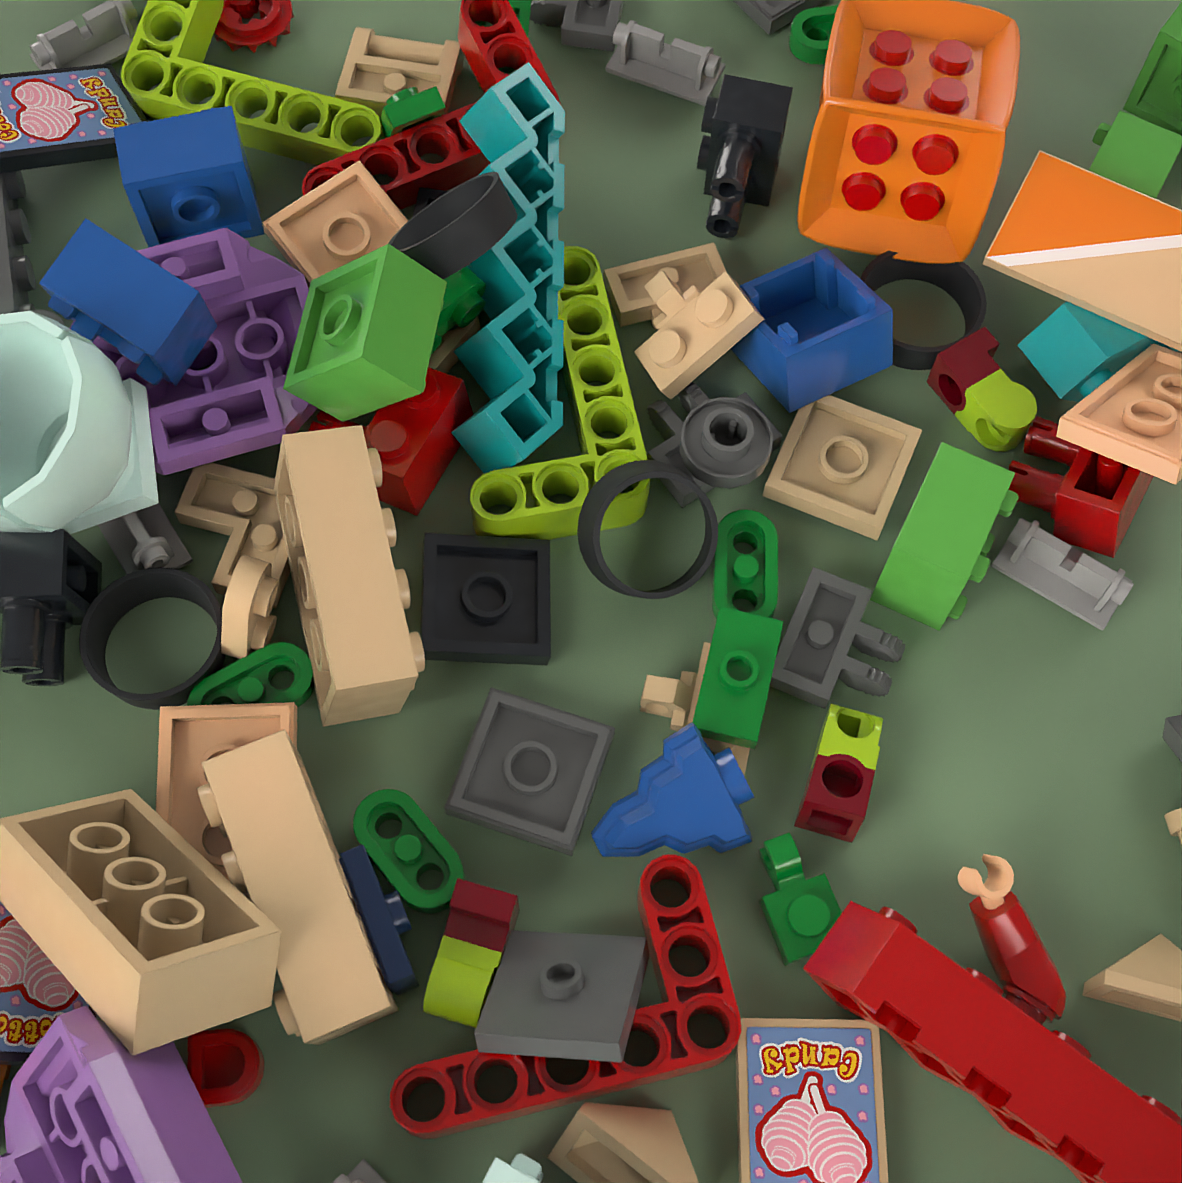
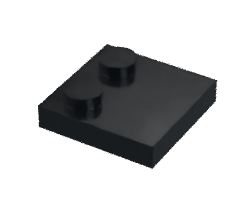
M424 533L420 638L425 660L547 666L551 658L550 540Z

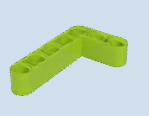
M223 0L147 1L123 63L121 79L131 97L148 119L153 121L232 105L243 146L314 165H320L385 138L379 116L373 109L367 106L204 64L205 55L223 10ZM160 83L158 87H156L153 90H150L151 87ZM213 96L207 103L199 105L203 99ZM265 110L259 117L250 118L256 111ZM319 123L312 131L301 132L305 126ZM372 137L365 145L359 147L352 146L359 138Z
M580 246L564 247V287L558 291V319L564 321L562 371L582 455L493 470L482 474L474 482L470 490L473 528L477 536L551 540L577 535L581 507L596 482L618 466L633 461L647 460L600 265L593 253ZM568 284H578V285H577V286H569ZM578 332H590V333H593V334H590V335H579V334H577V333H578ZM590 381H601L606 384L602 386H591L586 383ZM604 431H612L620 436L614 439H605L597 434ZM650 478L633 483L630 486L634 490L627 493H619L613 499L604 514L600 531L628 526L636 523L644 515L648 503ZM555 494H566L571 496L573 500L565 504H556L550 502L548 498ZM497 504H505L513 508L510 512L503 515H493L486 511L491 506Z

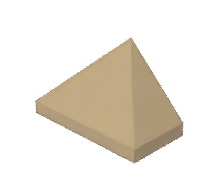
M1159 934L1085 981L1082 996L1182 1022V950L1164 935Z
M584 1102L547 1157L578 1183H699L672 1110Z

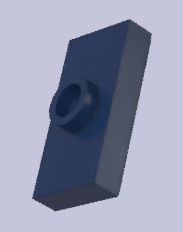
M364 844L340 853L342 857L339 858L341 867L385 983L392 993L395 992L397 996L419 987L418 980L400 934L412 930L397 890L384 895Z

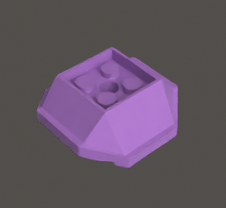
M228 228L137 250V252L198 290L218 325L177 386L163 378L158 385L150 384L136 373L140 363L135 364L121 355L117 348L98 336L93 342L118 368L122 381L131 378L146 387L155 472L162 475L172 474L281 443L282 435L296 433L317 409V407L283 389L309 291L304 274L278 258L251 247L248 240ZM211 365L207 369L197 371L203 366Z
M86 1005L61 1014L56 1018L11 1082L4 1119L7 1153L0 1155V1183H242L173 1041L132 1055L103 1021L95 1018Z

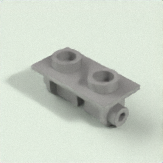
M108 0L83 13L82 16L86 25L78 28L77 24L71 19L44 34L36 35L37 42L29 46L32 51L29 54L31 59L40 70L113 64L126 57L138 27V23L134 19L138 17V14L131 0Z
M630 20L628 24L622 22L617 24L612 42L618 46L606 66V72L703 106L706 105L708 96H711L725 69V63L721 62L722 58L713 54L712 47L706 46L704 48L678 38H674L670 45L664 43V33L638 25L636 21Z
M159 503L98 524L126 575L147 568L162 567L178 570L193 562Z
M1021 517L991 567L1103 631L1117 606L1122 604L1134 585L1132 580L1124 576L1126 571L1119 568L1116 572L1039 528L1040 522L1034 520L1033 523H1030Z

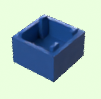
M232 105L113 128L122 183L148 248L222 228H228L243 238L265 234L253 178Z
M86 218L39 282L51 296L48 302L51 310L65 319L75 321L71 326V330L89 339L92 343L98 336L117 348L119 353L135 364L140 363L136 373L152 385H158L163 378L177 386L218 326L198 290Z
M827 247L740 285V288L764 320L736 343L731 350L789 413L893 365V309Z

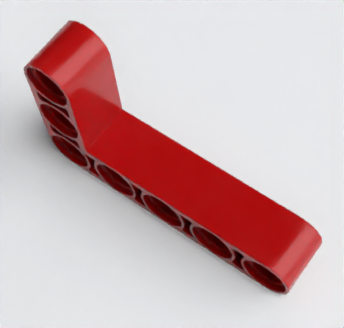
M461 0L458 41L484 94L490 87L510 75L501 72L498 68L510 67L517 70L529 62L559 104H561L553 84L509 1ZM486 21L493 26L483 27L474 22ZM476 102L317 165L308 171L303 179L302 196L357 161H360L372 176L385 174L394 179L391 183L380 186L399 210L416 204L420 187L447 191L478 176L491 163L459 122ZM433 153L443 157L444 161L431 164L423 161L420 157L424 154Z
M676 854L662 855L653 859L644 868L637 894L638 910L645 937H647L649 953L662 1003L636 1009L630 1031L647 1033L653 1039L657 1047V1057L652 1063L644 1067H634L627 1064L624 1060L622 1062L586 1060L588 1071L583 1079L573 1085H562L555 1082L547 1072L546 1066L550 1057L478 1052V1049L416 1064L404 1070L396 1078L390 1091V1109L394 1119L408 1133L415 1137L436 1139L709 1069L724 1062L738 1044L742 1032L741 1017L703 880L697 867L687 858ZM671 879L684 887L688 900L678 907L668 908L660 905L653 898L650 888L658 881ZM689 945L702 953L706 961V970L695 977L680 975L672 968L668 954L678 946ZM697 1014L714 1016L721 1022L724 1028V1043L715 1049H705L697 1046L688 1034V1020ZM502 1065L508 1067L517 1076V1087L514 1094L502 1103L492 1104L484 1101L477 1093V1083L480 1075L492 1066ZM424 1083H434L441 1086L445 1092V1104L442 1112L435 1119L428 1122H417L410 1119L407 1111V1101L410 1093L417 1086Z

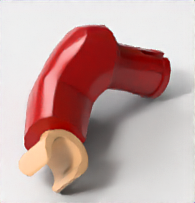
M983 854L982 860L988 870L986 882L983 884L979 872L969 867H963L959 871L958 882L964 891L978 896L969 903V907L985 954L1000 983L1003 985L1002 991L1006 995L1005 999L1041 1025L1045 1021L1052 1023L1054 1019L1060 1020L1065 1008L1066 992L1058 970L1017 896L1010 891L1014 881L1012 867L1007 860L999 856Z

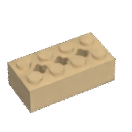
M362 425L282 435L274 483L277 507L306 648L312 665L313 682L323 727L400 713L410 692L415 688V682L419 676L418 672H422L425 669L424 649L420 635L417 631H408L404 609L410 607L408 579L404 569H394L390 547H395L396 545L394 517L389 507H380L376 487L382 486L383 479L380 456L376 448H367Z
M285 729L201 762L208 780V784L197 788L203 809L213 828L218 826L223 837H229L233 848L232 851L222 854L229 880L281 929L276 968L284 988L274 992L273 999L288 1036L295 1033L297 1037L302 1036L305 1044L321 1045L399 1011L393 994L383 978L341 867L340 856L302 757Z
M132 789L0 818V902L132 1055L160 1047L166 1043L271 1007L281 929Z

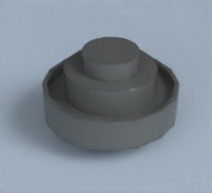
M719 397L704 401L690 411L682 424L679 451L684 466L696 479L712 487L731 489L747 485L762 474L770 460L773 432L768 419L756 406L737 398Z

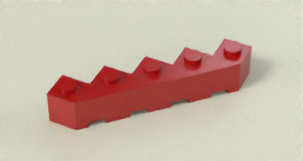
M850 901L803 969L839 1007L887 1031L921 1068L973 1095L1005 1131L1063 1162L1081 1183H1182V1119L1173 1110L1147 1095L1140 1096L1091 1061L1090 1052L1079 1042L1060 1031L1053 1030L1051 1032L1002 996V989L989 977L970 967L964 969L918 936L917 928L897 911L882 906L879 912H875Z

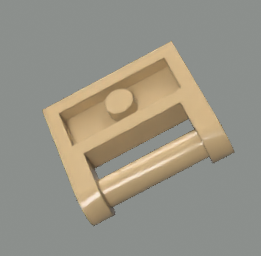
M356 27L335 92V98L367 106L373 109L378 116H381L383 107L387 105V100L395 93L410 87H417L419 92L436 86L446 106L444 114H447L457 77L462 72L464 54L460 48L459 41L446 40L444 45L379 36L375 35L374 29Z

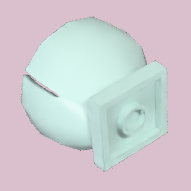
M32 311L0 314V532L40 533L64 529L69 534H73L159 503L146 387L131 378L122 381L118 368L94 343L59 322Z

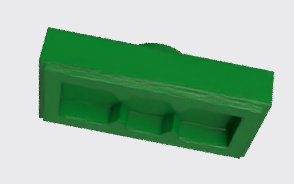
M720 606L693 717V723L701 732L702 737L755 750L784 621Z

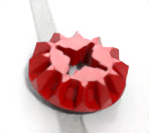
M223 0V10L213 35L216 42L226 41L232 52L237 51L242 46H247L255 54L258 45L263 43L276 47L278 35L290 34V20L294 17L291 1ZM259 12L261 20L252 18L248 24L242 23L241 18L250 19L255 13Z

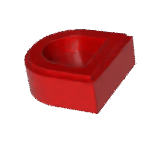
M235 1029L205 1030L188 1036V1073L206 1108L234 1105L244 1101L255 1092L263 1077L264 1058L261 1049L253 1039Z

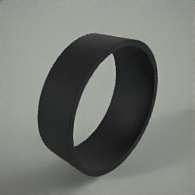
M488 172L458 185L430 203L411 218L392 237L388 244L440 278L445 279L478 259L498 243L515 224L517 212L497 172Z
M884 252L871 261L860 277L873 291H876L885 284L898 280H920L933 284L947 292L962 310L965 320V334L957 341L937 347H920L909 345L893 338L894 366L909 370H930L938 353L980 328L987 308L985 290L978 276L964 262L949 264L920 263L893 259V256L898 252Z
M640 460L618 466L596 482L581 507L577 535L583 560L591 573L602 584L624 595L646 599H660L685 591L695 584L706 572L717 548L718 522L710 500L689 475L668 463ZM648 478L676 480L691 488L701 502L705 517V536L701 551L690 569L673 583L655 590H635L618 580L604 561L600 547V529L604 514L613 499L633 483Z
M158 567L141 569L124 575L98 594L83 618L79 635V648L84 666L90 676L101 687L130 705L143 709L160 710V707L180 706L188 702L193 688L204 678L221 670L226 655L221 652V607L207 585L195 576L181 570ZM166 597L191 601L208 612L217 626L215 644L204 665L191 678L172 689L152 694L130 693L116 687L106 667V646L113 628L127 612L144 602Z

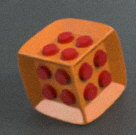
M841 0L832 25L821 87L819 112L810 139L800 190L797 214L799 233L818 243L857 253L879 256L884 252L893 251L898 252L893 256V259L931 264L963 262L972 251L979 237L1002 165L1006 129L1012 117L1018 84L1020 31L1016 21L992 9L952 0Z

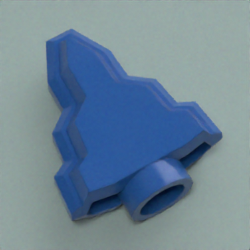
M691 722L663 740V755L641 769L637 791L614 802L592 830L591 835L602 857L641 856L663 845L683 854L706 846H710L717 852L723 853L752 842L750 829L745 823L739 805L754 798V795L730 747L713 755L711 749L703 740L701 732Z

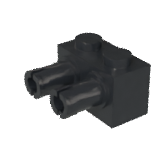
M724 74L719 97L708 96L701 132L710 133L711 136L703 135L697 169L706 171L703 194L712 195L706 219V229L713 236L732 238L737 235L745 202L769 207L779 165L793 87Z
M64 529L40 533L0 532V613L2 614L0 670L9 674H23L22 682L31 686H59L64 684L65 630L70 629L72 625L82 624L89 606L101 592L102 563Z

